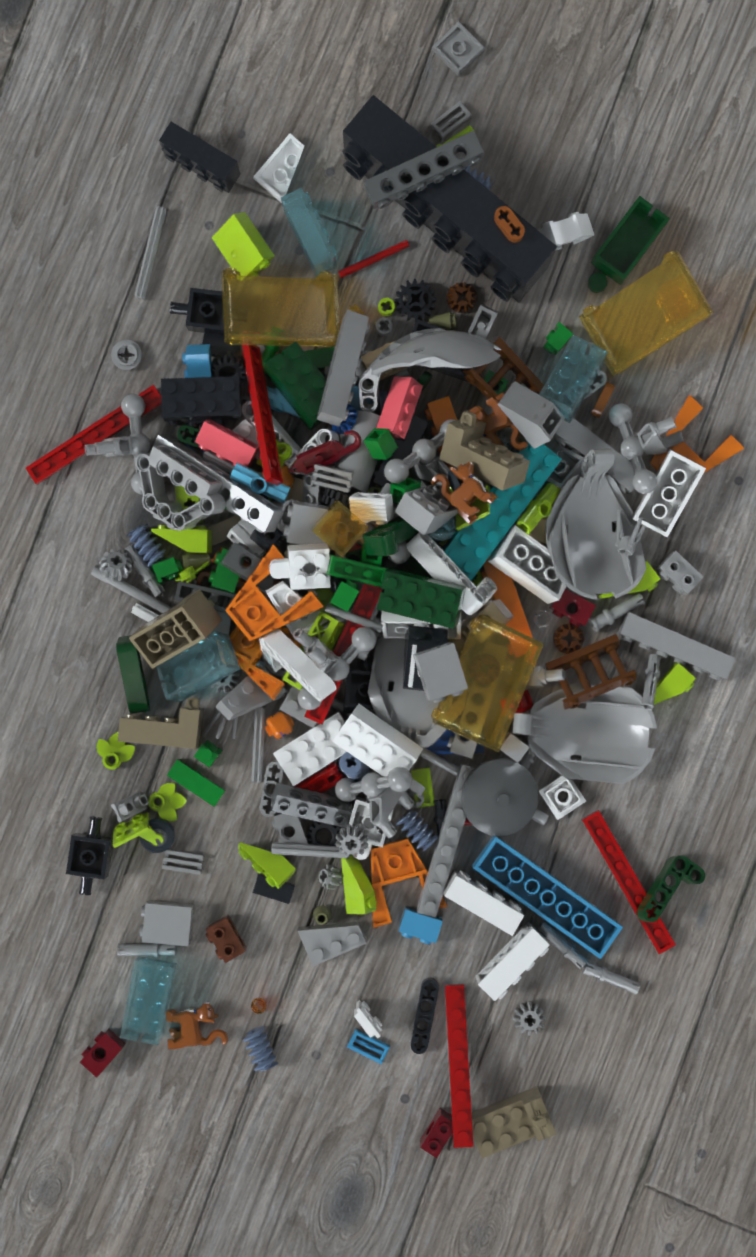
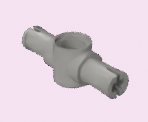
M540 666L528 667L526 671L519 674L506 675L507 686L524 684L527 688H542L548 682L565 680L564 669L547 670Z

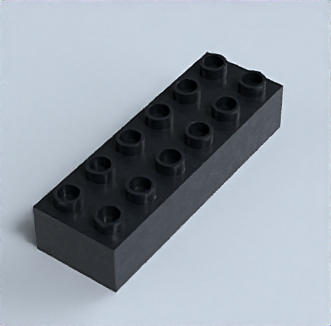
M374 95L343 130L344 149L342 152L346 160L343 166L351 176L359 181L364 176L370 179L437 148ZM441 160L438 162V165L444 167L447 166L448 163L444 160ZM421 169L419 171L422 175H427L430 173L427 169ZM464 169L456 175L449 174L445 176V179L439 183L432 182L428 184L422 191L416 192L415 190L408 193L409 195L402 200H395L405 208L402 215L408 223L417 229H420L423 224L435 233L431 239L437 247L446 253H449L452 249L457 251L464 257L461 261L462 266L475 277H479L483 273L494 282L490 286L491 290L506 302L511 297L518 303L523 299L548 269L557 248L553 242L513 209L511 210L523 224L525 233L521 241L515 243L509 241L494 221L496 210L501 206H509ZM404 177L401 179V181L406 184L412 181L408 177ZM388 185L383 190L391 192L393 187ZM500 213L499 219H505L509 223L506 219L508 214ZM510 226L512 228L511 235L516 234L517 236H519L520 230H514L513 227Z

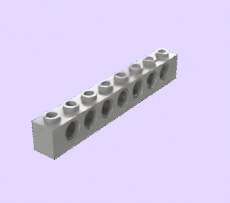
M157 436L153 446L166 445L222 482L219 494L225 499L227 511L241 516L240 519L242 521L256 526L255 529L261 533L275 532L284 510L261 495L254 493L249 487L230 479L231 475L204 460L202 456L172 436Z

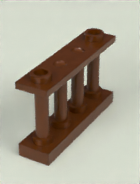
M500 336L493 337L489 341L501 349L496 350L494 348V351L501 355L500 359L503 361V366L488 383L480 375L490 363L477 366L475 370L473 368H466L462 371L466 375V380L470 384L475 385L487 399L492 397L496 399L498 395L493 388L509 370H512L516 375V379L513 382L525 384L528 389L542 397H545L550 392Z
M616 634L545 663L547 670L564 669L566 671L570 668L574 669L584 688V691L573 694L566 678L559 681L566 695V698L562 700L565 710L568 708L574 709L580 703L618 687L629 686L636 680L635 670L627 672L617 653L620 645ZM606 653L610 654L620 676L610 680L599 660V657ZM587 661L593 663L602 681L601 684L591 687L581 667L582 663Z

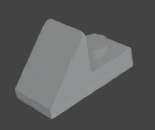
M481 304L467 333L486 339L498 312Z

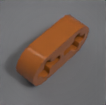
M499 207L494 215L495 223L509 241L514 243L521 241L525 233L523 224L509 207ZM500 213L508 214L506 219L509 223L505 219H499ZM510 226H512L514 230H520L519 236H517L516 234L511 235L512 228Z
M606 382L590 414L600 418L615 389V385Z

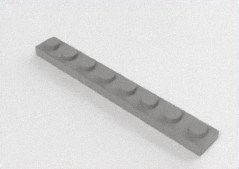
M460 764L416 910L419 914L434 918L437 916L466 819L461 803L463 784L475 767Z

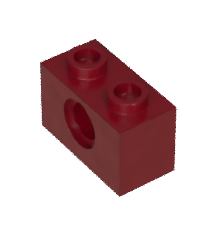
M565 589L560 600L552 602L549 608L553 610L552 614L559 618L565 616L570 619L569 623L579 628L580 625H586L596 605ZM569 603H573L576 606L574 614L567 611Z
M109 1028L105 1033L101 1031L94 1039L96 1041L92 1048L88 1046L81 1054L83 1058L80 1063L96 1078L126 1044ZM97 1048H103L106 1055H100L97 1052Z
M439 1108L420 1139V1148L435 1158L439 1156L453 1133L452 1115Z

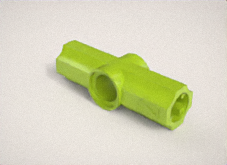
M548 483L537 498L531 500L527 505L526 511L517 521L516 526L525 533L530 534L543 517L550 516L552 505L561 491L560 488L553 483Z

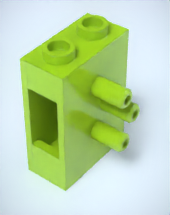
M246 212L233 214L212 237L241 282L255 280L259 276L258 273L271 264L270 261L275 257Z

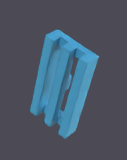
M355 1028L347 1048L382 1064L390 1045L374 1037L370 1038L368 1034ZM357 1035L382 1047L384 1051L357 1038ZM356 1042V1043H358V1044H360V1045H362V1046H364V1047H366V1048H368V1049H370V1050H372V1051H374V1052L380 1054L381 1057H378V1056H376V1055H374V1054H372V1053H370V1052H368V1051H366V1050H364V1049H362V1048H360V1047L354 1045L353 1043Z

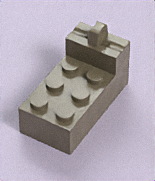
M467 410L463 412L461 419L448 423L439 459L455 467L471 462L474 465V473L477 478L502 491L524 483L530 461L523 458L522 454L513 453L507 450V447L494 444L491 439L483 437L486 423L478 421L476 414Z
M198 589L185 597L178 605L139 627L129 639L153 669L207 638L220 624L222 618L213 608L214 602L211 599L207 600L201 590Z
M188 697L185 707L180 708L179 718L168 717L165 720H160V716L148 715L145 718H141V714H126V717L120 718L118 741L190 749L199 748L201 746L204 709H200V699Z
M538 1086L472 1112L473 1137L482 1158L534 1137L541 1141L556 1135Z

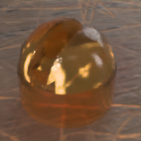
M255 998L252 1000L251 1009L254 1013L261 1014L266 1010L267 1005L264 999ZM255 1001L263 1007L261 1010L254 1004Z

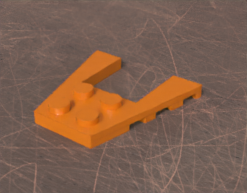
M691 395L686 398L674 420L677 428L667 431L666 436L682 431L703 409ZM732 435L728 436L705 461L685 442L669 448V450L705 467L704 473L744 449ZM669 450L666 453L652 457L649 464L657 472Z
M272 545L269 552L258 564L256 570L250 575L245 585L225 610L249 641L255 640L324 607L313 591H310L284 614L280 615L257 585L270 575V562L274 559H285L275 545Z
M236 626L222 646V649L272 700H275L285 684L283 681L255 666L262 656L259 638L249 641L240 628ZM283 626L279 628L297 647H301L302 644L294 639L288 628Z
M408 837L383 844V848L379 846L371 848L372 887L377 901L376 911L372 912L373 928L392 923L382 889L383 885L419 876L422 889L424 887L428 871ZM443 896L440 902L439 909L447 907V903L444 900Z

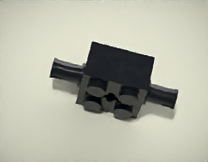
M190 288L188 304L172 301L170 303V314L187 315L186 327L188 331L218 335L227 334L229 321L246 323L248 311L231 309L229 292ZM208 309H211L212 312L206 315L205 312H208Z
M368 655L367 662L366 659L365 661L361 659L360 670L349 669V674L345 679L344 713H352L356 706L360 704L375 714L368 696L372 655ZM362 690H365L367 695H363Z
M90 816L88 833H75L71 835L66 874L81 877L79 891L81 895L83 893L91 895L93 878L104 880L109 876L113 838L99 835L101 817ZM89 852H91V855L94 856V858H92L91 860L90 856H87Z

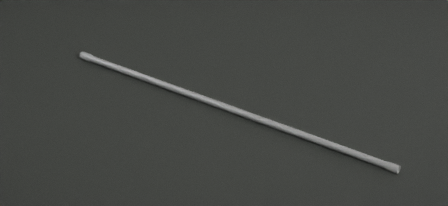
M98 565L91 572V575L113 585L161 613L172 608L123 580L119 582L114 578L111 582L110 577L104 578V573L100 572V566ZM210 639L221 646H223L226 642L221 640ZM261 657L256 665L262 664L269 671ZM281 668L273 675L283 679L287 671ZM293 676L290 677L295 682L296 679ZM334 698L331 707L350 716L352 713L343 712L344 703ZM423 748L419 756L457 776L459 766ZM536 809L532 820L544 825L549 815Z

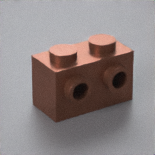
M229 915L207 927L206 937L210 943H214L216 946L215 952L220 960L223 959L227 963L246 952L247 947Z

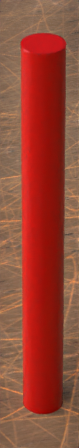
M407 240L402 241L338 271L340 278H343L410 247Z

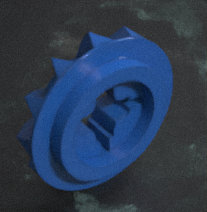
M347 404L346 408L349 410L346 421H342L339 427L332 425V430L338 434H344L345 431L351 430L356 423L357 410Z

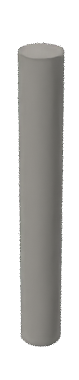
M327 604L325 609L328 613L380 633L383 625L346 612L330 604Z

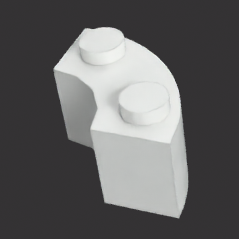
M574 212L568 215V218L557 222H545L542 224L543 227L538 230L557 246L556 250L562 249L564 244L571 242L577 244L594 236L588 214H579V212Z

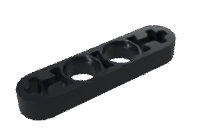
M426 978L421 984L411 1037V1049L416 1054L425 1053L429 1044L439 991L438 983L434 978ZM433 983L435 989H431L430 997H422L423 994L427 996L428 991L425 985ZM424 1001L432 1004V1008L429 1011L421 1009V1004ZM419 1021H427L428 1028L420 1030L417 1027ZM415 1033L422 1035V1044L424 1046H421L420 1049H417L414 1044L418 1043L419 1035H415Z

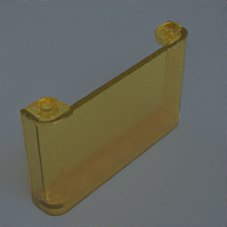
M669 251L663 256L662 264L601 305L586 307L583 309V314L579 316L612 376L627 370L714 314L679 251Z
M226 268L222 271L224 342L226 344L290 346L297 342L299 346L330 347L336 345L340 330L337 274L323 271L313 279L241 276V273L235 268Z
M478 615L477 618L474 617L471 620L470 632L459 655L468 689L463 690V694L452 697V694L444 696L445 700L439 702L438 707L433 710L431 718L434 724L495 752H499L544 644L485 615Z

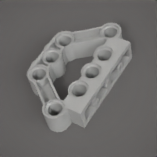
M166 445L153 446L151 453H143L137 456L135 463L140 474L143 492L142 505L148 512L153 514L155 519L166 523L168 528L177 531L192 529L199 521L224 511L226 506L225 499L219 494L222 482ZM163 476H168L173 485L183 486L188 495H196L200 498V501L183 510L179 502L168 499Z

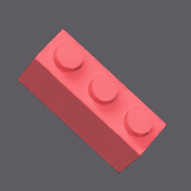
M394 376L376 428L389 429L394 439H405L423 385L412 377Z
M211 419L204 421L195 440L201 449L213 451L218 458L225 461L229 460L233 462L234 466L238 462L244 466L251 467L259 450L258 444Z

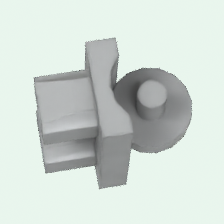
M139 791L112 804L111 807L117 814L118 822H122L146 810V805L149 802L146 795H141Z

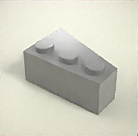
M260 664L257 667L265 671L266 673L270 674V672L262 664ZM247 676L220 700L216 708L230 721L275 700H272ZM283 687L275 700L281 699L288 691Z
M359 921L308 927L300 926L297 930L312 966L362 946L367 941Z

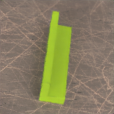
M320 611L308 635L311 637L318 636L319 640L333 651L346 624ZM325 617L331 622L327 629L321 630L320 624ZM301 645L300 649L306 654L304 646ZM287 671L282 680L301 690L303 686L298 681H292L290 679L292 675Z

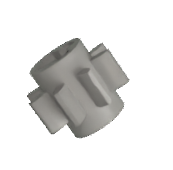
M327 865L326 869H322L319 873V881L322 883V887L335 890V885L340 886L342 883L343 875L340 872V868Z

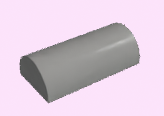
M357 410V420L351 429L358 432L361 436L360 447L355 452L341 457L340 460L336 461L334 467L354 473L350 490L352 493H367L379 460L372 458L363 440L377 427L380 416L363 410ZM346 435L342 445L346 447L353 444L355 437L353 435ZM332 473L331 475L334 477L348 480L347 476ZM329 481V483L347 487V484Z

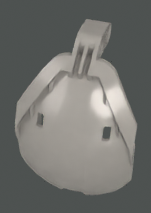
M433 328L410 333L383 350L362 374L359 382L360 407L368 412L376 409L379 401L380 376L391 368L410 367L413 365L430 368H472L497 360L501 355L495 352L494 348L496 350L501 349L489 340L466 332ZM371 379L374 384L367 385L364 380ZM371 398L374 400V403L368 404L365 399Z
M592 449L583 458L580 475H576L566 482L552 506L550 516L547 517L545 522L547 548L557 577L570 590L597 600L596 594L613 593L615 599L626 595L638 585L646 570L641 539L632 556L620 554L618 552L619 547L615 546L616 532H612V522H616L617 526V510H621V539L624 536H632L636 521L633 520L634 512L624 498L614 478L606 474L614 464V452L612 449Z
M382 636L376 642L368 687V696L375 715L420 747H429L443 735L463 711L467 689L463 690V694L452 697V694L447 695L445 702L440 701L437 703L427 700L424 691L403 689L405 639L383 638ZM467 652L463 656L458 654L468 686V667L471 658ZM389 682H394L392 692L387 691L389 690Z
M580 683L569 685L573 694L584 691ZM618 687L582 702L586 703V708L576 707L566 710L563 707L562 701L566 698L563 689H560L537 701L533 705L530 714L514 713L513 734L528 736V743L532 752L567 779L624 784L634 779L645 769L656 749L648 748L649 728L657 729L652 710H645L641 707L643 697L632 688ZM571 755H580L582 757L581 761L577 759L571 760Z

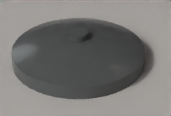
M504 758L490 759L476 766L467 776L461 793L462 808L469 822L481 832L491 836H508L523 829L535 814L538 804L537 785L531 773L521 764Z

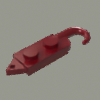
M354 430L345 431V435H353L355 437L353 444L344 447L337 440L323 443L297 455V459L290 466L289 472L304 473L306 475L315 470V464L326 466L338 461L341 457L355 452L360 447L361 436Z

